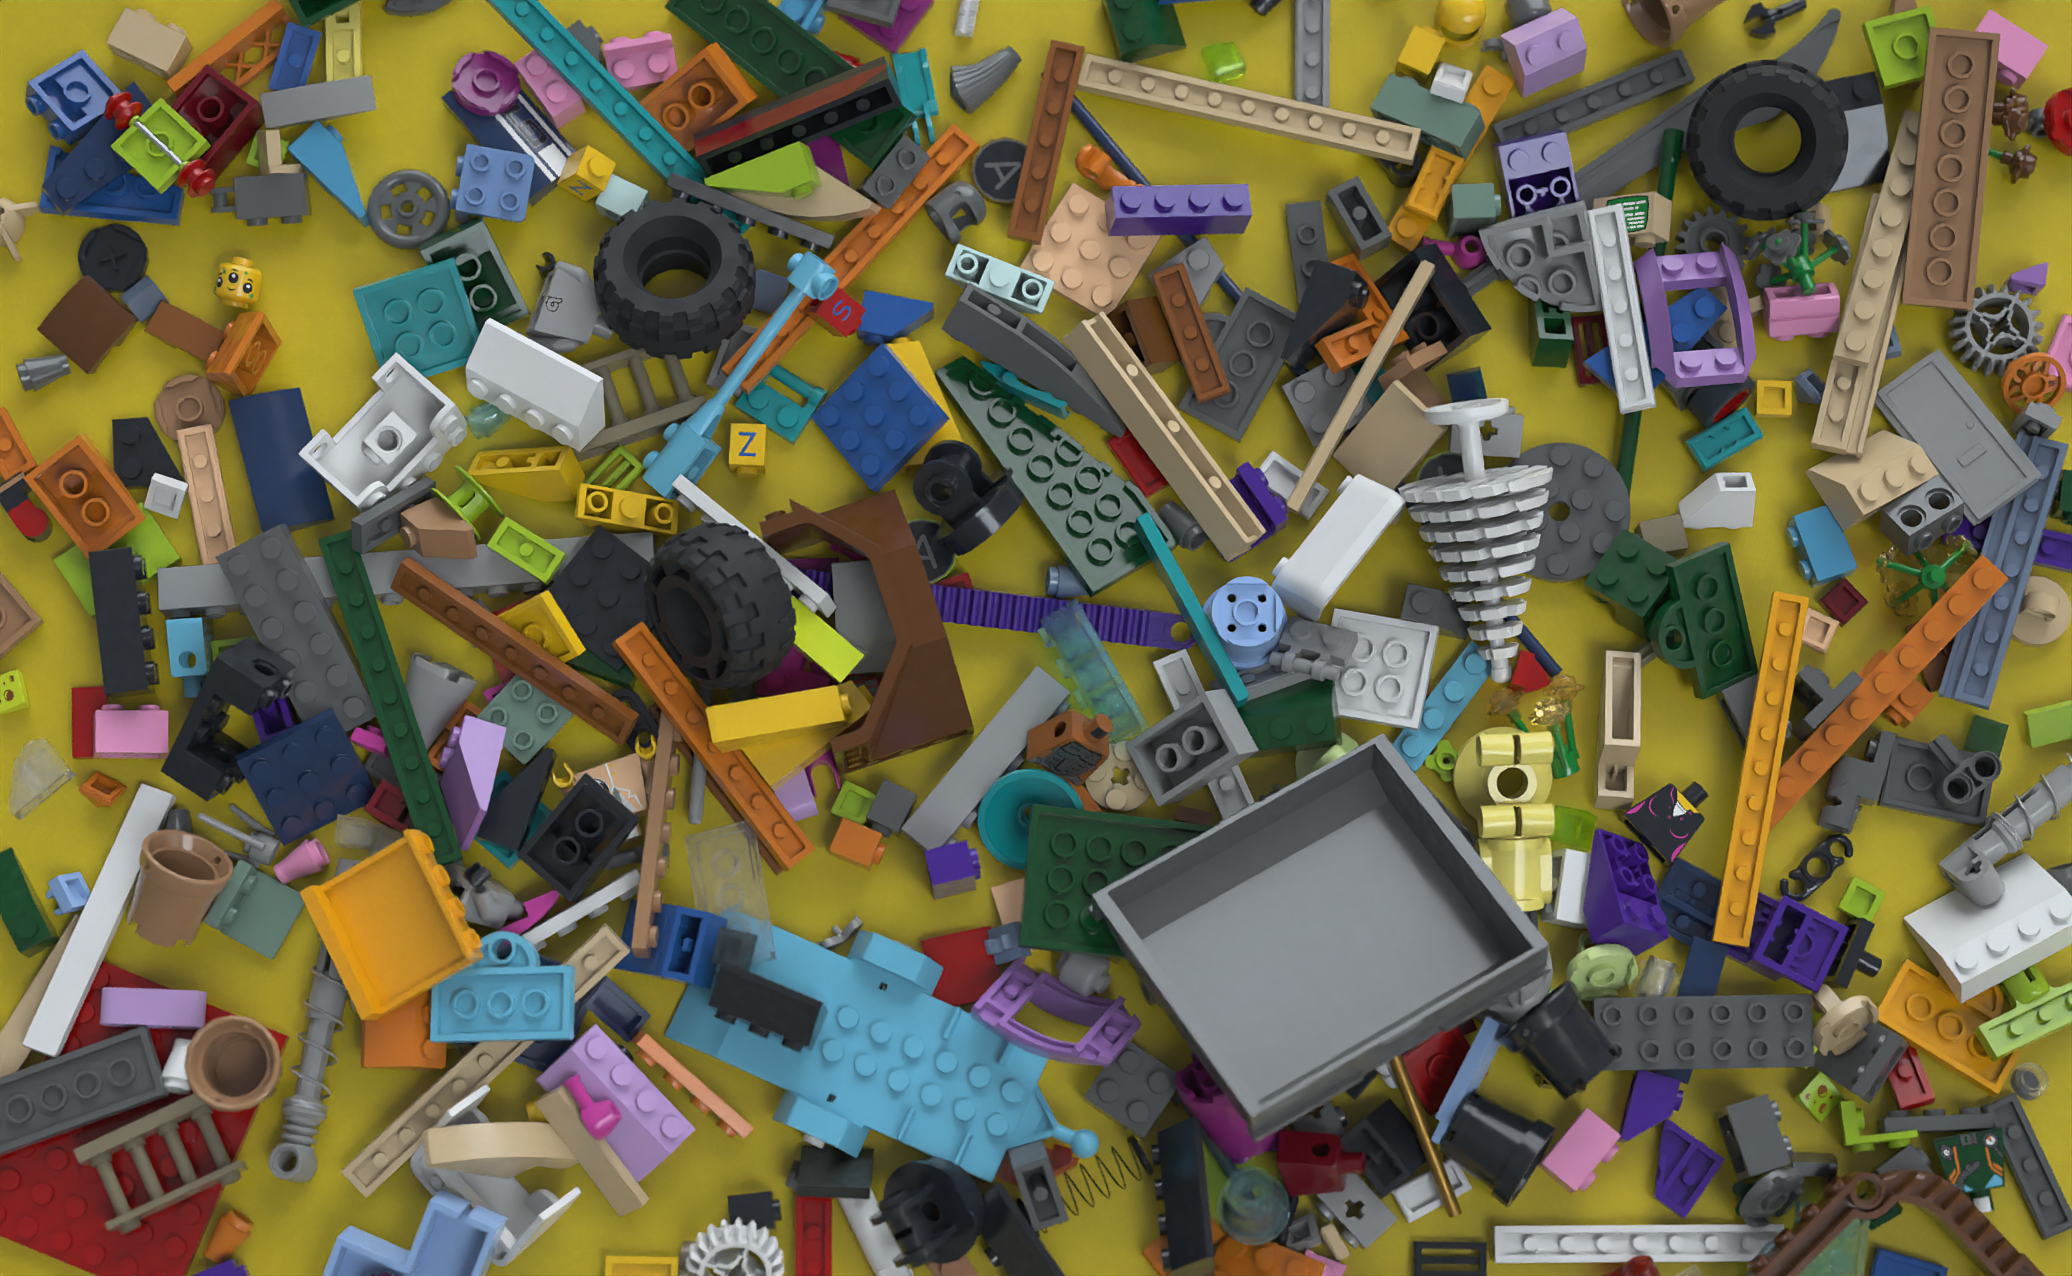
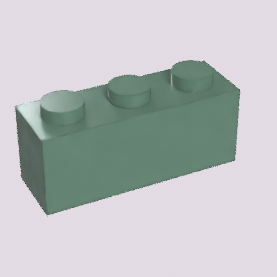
M1390 73L1370 107L1373 117L1379 120L1421 129L1419 142L1430 147L1433 145L1461 157L1465 162L1485 128L1480 110L1468 102L1460 104L1429 93L1430 90L1421 87L1411 77L1402 76L1400 78Z

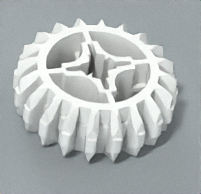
M739 1217L736 1219L735 1225H729L723 1218L721 1228H716L710 1223L707 1227V1234L699 1232L696 1236V1243H691L689 1256L686 1258L687 1276H713L707 1267L713 1268V1272L721 1276H782L784 1273V1263L782 1262L783 1250L778 1248L776 1236L769 1237V1231L766 1226L756 1230L754 1220L747 1226H744ZM748 1250L756 1253L764 1265L757 1263V1259L749 1256Z

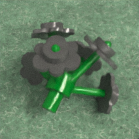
M1802 210L1801 213H1794V220H1787L1785 224L1800 225V228H1795L1792 231L1784 229L1780 233L1774 234L1776 229L1771 227L1767 232L1759 231L1755 236L1751 237V241L1748 244L1750 250L1747 259L1751 261L1764 251V257L1772 262L1768 265L1764 263L1759 266V273L1754 278L1755 285L1763 296L1764 288L1786 286V280L1792 279L1794 283L1800 284L1804 295L1811 294L1816 291L1812 276L1815 274L1814 268L1829 257L1836 262L1839 261L1844 266L1848 264V260L1851 259L1848 242L1843 236L1835 235L1830 229H1827L1823 232L1824 238L1822 239L1827 250L1810 261L1808 256L1814 253L1813 245L1816 242V237L1814 233L1808 232V224L1825 223V219H1815V213H1808L1807 210ZM1780 264L1788 270L1787 273L1781 274Z

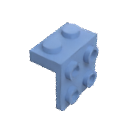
M467 144L465 157L458 156L455 176L461 177L459 189L452 190L449 209L455 210V221L464 223L470 220V215L516 223L523 222L526 217L535 166L534 157L528 154Z

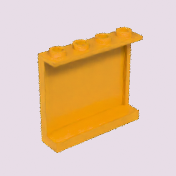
M406 829L403 831L405 837L321 886L310 885L299 892L361 1020L379 1019L484 958L480 950L482 942L475 930L469 928L464 918L466 915L465 907L458 897L453 896L448 886L450 877L445 868L440 864L438 865L432 853L435 850L429 836L426 833H422L421 830Z

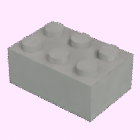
M1226 689L1203 692L1125 744L1158 806L1182 801L1259 751Z

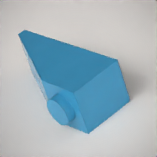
M317 120L288 148V151L297 164H301L302 168L366 228L369 225V219L347 153L341 143L344 138L333 126L329 124L325 128Z

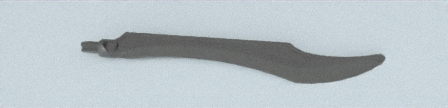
M1835 8L1830 9L1817 26L1799 43L1775 60L1795 63L1816 74L1833 43L1841 12ZM1721 73L1574 173L1579 200H1585L1587 211L1593 210L1594 199L1612 196L1630 182L1661 164L1660 152L1664 129L1675 128L1684 131L1682 153L1687 151V128L1695 104L1705 89L1724 73ZM1775 107L1755 109L1742 118L1736 131L1769 121L1783 110ZM1488 255L1484 257L1485 263L1460 280L1471 297L1496 280L1503 283L1508 279L1501 270H1497Z

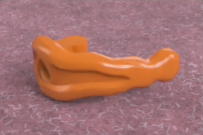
M1088 144L1083 146L1076 156V169L1083 177L1092 180L1102 189L1111 190L1112 186H1145L1142 184L1137 185L1135 181L1128 180L1122 173L1116 171L1110 164L1112 161L1110 156L1102 152L1096 145Z

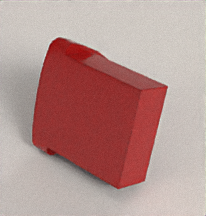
M1521 650L1518 653L1512 671V679L1508 683V693H1532L1550 684V679L1546 672L1534 659V653Z

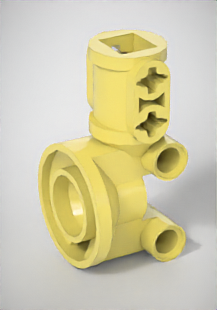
M1493 727L1475 734L1460 749L1452 771L1454 792L1462 807L1477 819L1479 836L1483 838L1476 839L1475 851L1522 911L1539 910L1544 908V904H1550L1552 901V852L1550 839L1548 836H1545L1553 835L1555 828L1553 806L1551 803H1545L1552 785V735L1550 732L1525 733L1511 727ZM1510 767L1521 769L1524 779L1520 790L1514 795L1502 796L1496 784L1499 774Z

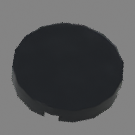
M107 224L108 226L92 230L81 242L78 252V263L83 276L89 275L107 292L111 294L125 292L145 276L149 264L148 249L140 235L130 227L120 224Z

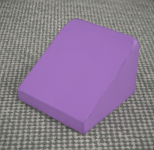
M2048 262L2011 274L2003 285H2008L2009 291L2015 292L2021 289L2023 294L2036 296L2045 286Z

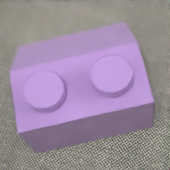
M1559 8L1500 35L1520 97L1522 98L1584 71L1587 52L1585 40L1577 17L1564 8Z

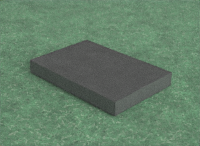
M1895 737L1879 795L1878 806L1980 828L1985 826L1992 783L1962 806L1956 809L1945 808L1937 801L1935 790L1948 771L1929 750V743ZM1958 750L1965 759L1976 754ZM1976 761L1974 766L1977 774L1982 777H1988V766L1984 762ZM1953 782L1948 783L1947 789L1950 796L1961 799V787Z

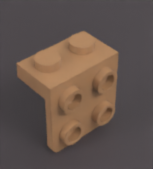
M1441 341L1430 346L1423 342L1409 352L1406 350L1392 359L1390 363L1393 367L1377 379L1381 383L1384 392L1392 382L1399 380L1427 408L1444 405L1446 402L1424 369L1448 351Z

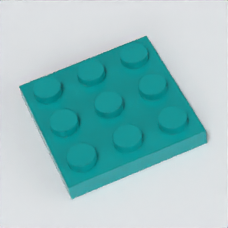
M454 257L353 289L379 368L396 352L425 378L467 365L480 332Z

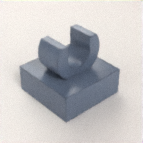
M1020 921L987 930L989 940L984 941L987 955L993 954L996 965L1006 964L1031 956L1030 949L1018 948Z

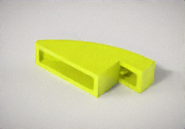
M792 595L791 602L796 611L797 620L794 626L796 637L792 647L811 663L814 661L835 681L841 684L863 659L864 655Z

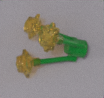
M1561 675L1551 678L1550 687L1543 691V695L1551 697H1547L1543 701L1539 700L1535 704L1534 713L1528 717L1533 726H1545L1548 732L1553 735L1556 745L1553 747V761L1551 763L1553 779L1564 778L1580 770L1577 762L1580 756L1576 748L1571 711L1574 709L1572 699L1577 696V692L1584 689V685L1577 684L1572 675ZM1508 686L1498 690L1489 698L1491 708L1487 712L1488 717L1492 715L1506 716L1511 724L1514 723L1519 730L1525 733L1529 732L1521 720L1523 716L1517 708L1520 704L1521 696L1525 693L1523 690L1514 692ZM1562 720L1565 723L1568 745L1566 743L1563 744L1560 734L1562 732L1560 724Z

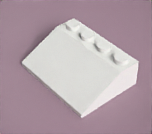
M2026 852L1995 868L2005 884V891L1992 904L1979 906L1959 891L1954 890L1903 917V922L1960 1003L2072 944V897L2060 883Z

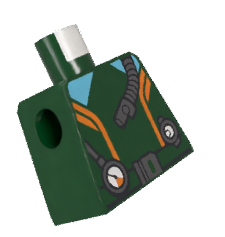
M2002 1127L1933 1139L1948 1181L1963 1193H1969L1970 1201L1982 1213L1995 1210L1990 1189L2005 1186Z

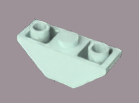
M961 244L957 245L945 273L946 278L962 289L970 282L1017 312L1042 315L1055 285V281Z

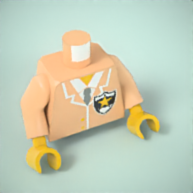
M650 734L652 745L644 748L640 746L639 737L635 739L636 753L577 774H573L570 766L567 763H563L567 770L566 776L557 778L553 770H551V778L557 786L561 787V792L565 797L581 777L588 773L637 817L648 815L656 757L655 752L657 749L656 738ZM639 823L624 843L637 840L643 836Z

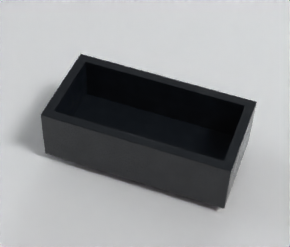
M132 547L88 552L105 695L113 699L154 694V685L160 684L158 664L151 661L150 650L156 649L154 629L150 628V625L147 626L146 615L152 614L150 594L146 593L142 586V580L148 579L146 560Z

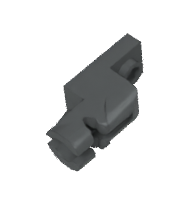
M1882 730L1875 736V739L1870 737L1864 754V758L1869 759L1868 762L1844 756L1833 766L1824 798L1834 806L1826 805L1821 808L1817 822L1819 827L1833 832L1850 834L1863 807L1859 804L1871 807L1878 801L1896 734Z

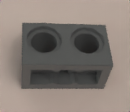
M1937 475L1882 508L1880 531L1908 557L1918 550L1927 549L1934 540L1945 533L1950 534L1956 531L1963 521L1965 502Z

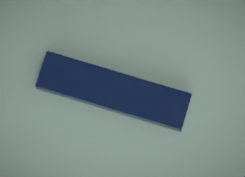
M1693 937L1676 997L1714 996L1728 946ZM1693 1069L1654 1070V1073L1681 1080V1083L1688 1085Z

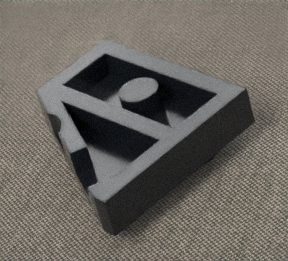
M148 417L112 420L114 471L127 490L149 489L154 473L185 483Z

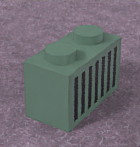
M1494 183L1451 185L1445 203L1447 238H1456L1467 234L1480 237L1479 229L1497 223V215L1501 214L1500 194H1494Z

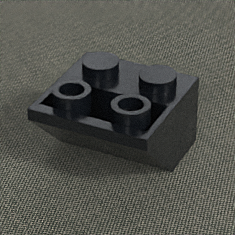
M1390 1098L1340 1138L1345 1152L1365 1153V1173L1359 1175L1380 1200L1427 1162L1413 1125Z

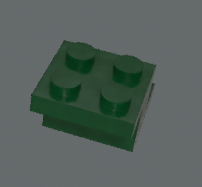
M1623 529L1585 580L1584 587L1614 606L1618 624L1651 642L1653 619L1661 606L1672 599L1665 565L1678 559ZM1670 630L1665 638L1668 648L1674 642L1673 630Z

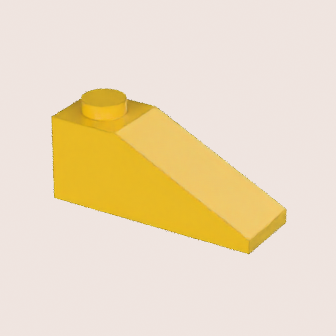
M568 445L477 451L467 472L479 484L542 502L575 500L578 484L583 483L585 474L572 448Z

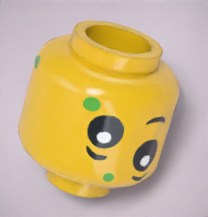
M233 256L232 263L223 262L219 265L214 293L217 297L221 298V304L248 309L249 304H254L258 301L263 273L261 270L253 267L254 260Z

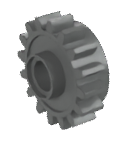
M1707 207L1704 216L1696 210L1691 216L1692 221L1687 219L1683 221L1681 228L1684 231H1678L1675 240L1681 242V244L1675 247L1674 253L1713 252L1706 247L1705 241H1715L1720 247L1722 242L1736 255L1740 271H1742L1745 267V263L1742 260H1748L1749 250L1745 248L1748 247L1751 237H1743L1748 226L1745 224L1738 227L1736 222L1739 216L1733 215L1729 219L1725 217L1726 210L1723 208L1718 215L1714 214L1712 207Z

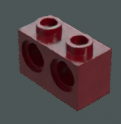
M382 779L364 811L370 817L405 836L403 831L406 829L415 830L403 792Z

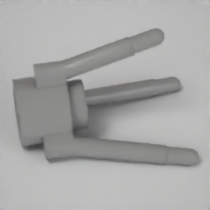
M230 805V810L259 834L252 832L249 836L203 813L197 815L199 820L246 843L243 851L249 853V855L224 851L230 860L238 862L241 859L256 868H259L261 863L266 866L272 863L281 841L274 838L275 832L263 827L236 805Z

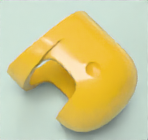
M1439 0L1434 16V29L1441 34L1442 38L1446 39L1445 46L1464 50L1472 47L1481 38L1486 17V4L1484 0ZM1442 26L1457 34H1467L1478 28L1479 31L1468 40L1454 41L1442 33Z

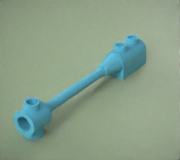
M807 251L805 255L796 253L791 257L787 264V269L791 274L787 280L794 285V288L713 398L711 397L686 421L683 420L681 425L676 422L669 425L663 434L667 444L660 453L652 451L645 457L643 467L647 471L642 478L663 497L676 500L679 496L672 483L680 474L696 485L722 448L711 437L725 410L724 406L805 295L814 300L818 298L823 301L831 297L836 291L839 284L838 278L834 275L836 270L812 252Z

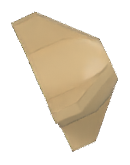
M0 197V246H8L12 256L18 262L22 260V257L15 242L24 233L25 217L40 211V208L35 201L15 204L7 198Z

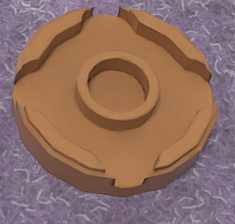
M197 375L178 376L167 382L154 405L155 419L163 433L175 442H178L177 430L207 424L213 425L214 433L216 434L222 427L226 415L225 400L217 386Z

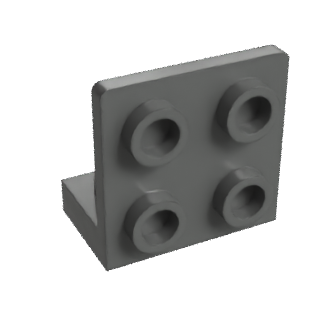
M1871 1020L1864 1028L1868 1035L1857 1045L1839 1055H1835L1830 1050L1827 1052V1056H1824L1817 1050L1814 1055L1813 1065L1814 1068L1822 1071L1826 1076L1869 1104L1910 1045L1904 1038L1892 1030L1889 1031L1877 1022L1874 1025Z

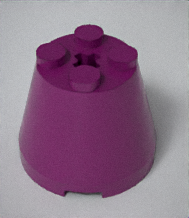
M1192 1053L1193 1061L1184 1070L1176 1071L1175 1084L1180 1098L1192 1115L1201 1122L1202 1129L1222 1155L1229 1157L1233 1164H1243L1253 1156L1266 1151L1278 1150L1280 1130H1287V1125L1255 1143L1247 1132V1123L1236 1112L1195 1053Z

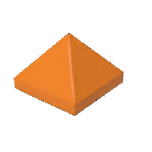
M98 771L79 787V792L97 808L110 807L127 790L125 785Z

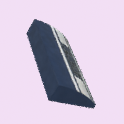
M520 89L514 106L505 113L495 116L477 115L466 110L457 102L452 90L441 97L444 106L479 146L528 154L534 157L535 166L528 200L531 206H534L558 186L557 182L569 155L576 151L522 89Z

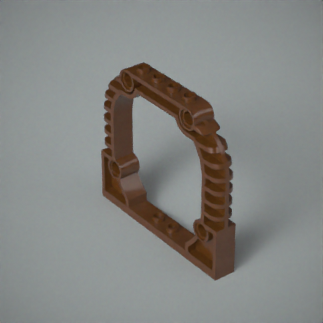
M1909 1169L1887 1171L1878 1175L1863 1171H1851L1842 1178L1840 1176L1834 1178L1825 1186L1823 1191L1826 1194L1817 1203L1811 1202L1798 1214L1800 1220L1791 1229L1787 1227L1775 1236L1772 1241L1775 1245L1766 1254L1760 1253L1750 1261L1747 1266L1749 1271L1744 1275L1798 1276L1855 1218L1864 1220L1875 1219L1886 1213L1896 1202H1903L1916 1206L1934 1219L1985 1276H2045L2025 1254L2019 1253L1955 1185L1932 1173ZM1863 1180L1867 1184L1868 1190L1865 1197L1859 1199L1855 1189L1858 1182Z

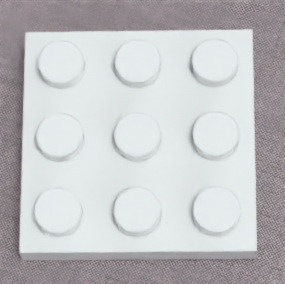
M1335 608L1331 626L1357 632L1358 643L1346 668L1332 665L1341 668L1338 681H1335L1339 717L1419 731L1440 630L1439 626Z

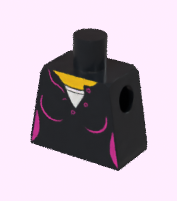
M1695 781L1682 792L1669 783L1627 810L1619 820L1667 868L1677 858L1704 822L1705 818L1696 808L1708 798V794Z

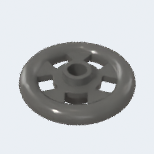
M401 170L384 177L375 186L369 197L367 216L373 232L386 244L398 249H418L420 244L440 235L444 231L450 216V201L442 184L431 175L418 170ZM405 184L408 192L401 193L395 198L391 190ZM422 187H425L432 194V197L427 202H424L416 194ZM410 203L414 205L412 212L404 213L402 211L405 204ZM391 205L393 218L383 220L381 206ZM426 211L435 214V218L429 227L420 223L424 219ZM398 225L413 226L411 236L396 234Z

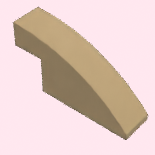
M816 166L822 186L812 189L813 194L803 199L794 200L793 197L785 198L728 192L741 200L797 220L818 222L846 221L878 214L882 208L818 166Z
M1606 650L1597 729L1594 808L1627 811L1630 809L1634 799V765L1641 744V653Z
M481 1123L439 1127L422 1131L427 1167L509 1179L535 1166L564 1170L579 1163L550 1123Z

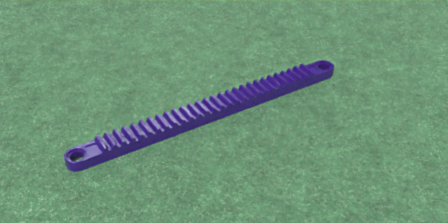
M796 567L828 593L834 602L832 571ZM930 583L942 622L1174 650L1188 649L1196 643L1192 633L1184 642H1178L1172 638L1171 629L1173 625L1178 622L1186 623L1181 613ZM793 589L791 590V594L798 599L800 595Z

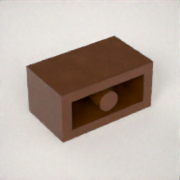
M1157 296L1126 300L1106 315L1150 375L1160 374L1182 359Z

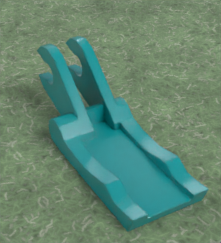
M920 48L917 52L901 55L894 53L892 58L902 105L917 116L916 119L925 118L930 145L934 144L935 136L931 116L939 115L926 48ZM915 119L911 127L915 144L920 147V136Z
M980 360L984 371L996 379V383L1011 396L1017 395L1027 404L1063 420L1071 414L1065 408L1068 405L1067 402L1055 399L1050 392L1035 390L1017 380L1014 373L997 363L991 364L990 362Z

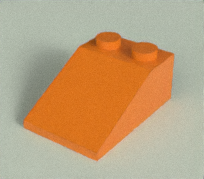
M716 42L705 47L639 103L689 153L695 148L693 134L734 118L759 98V95Z
M260 311L241 313L235 322L231 321L223 333L224 342L219 351L212 352L205 366L207 370L205 374L213 384L241 398L252 395L282 343L266 315Z
M86 433L75 437L23 477L88 560V552L108 549L146 519L108 460Z

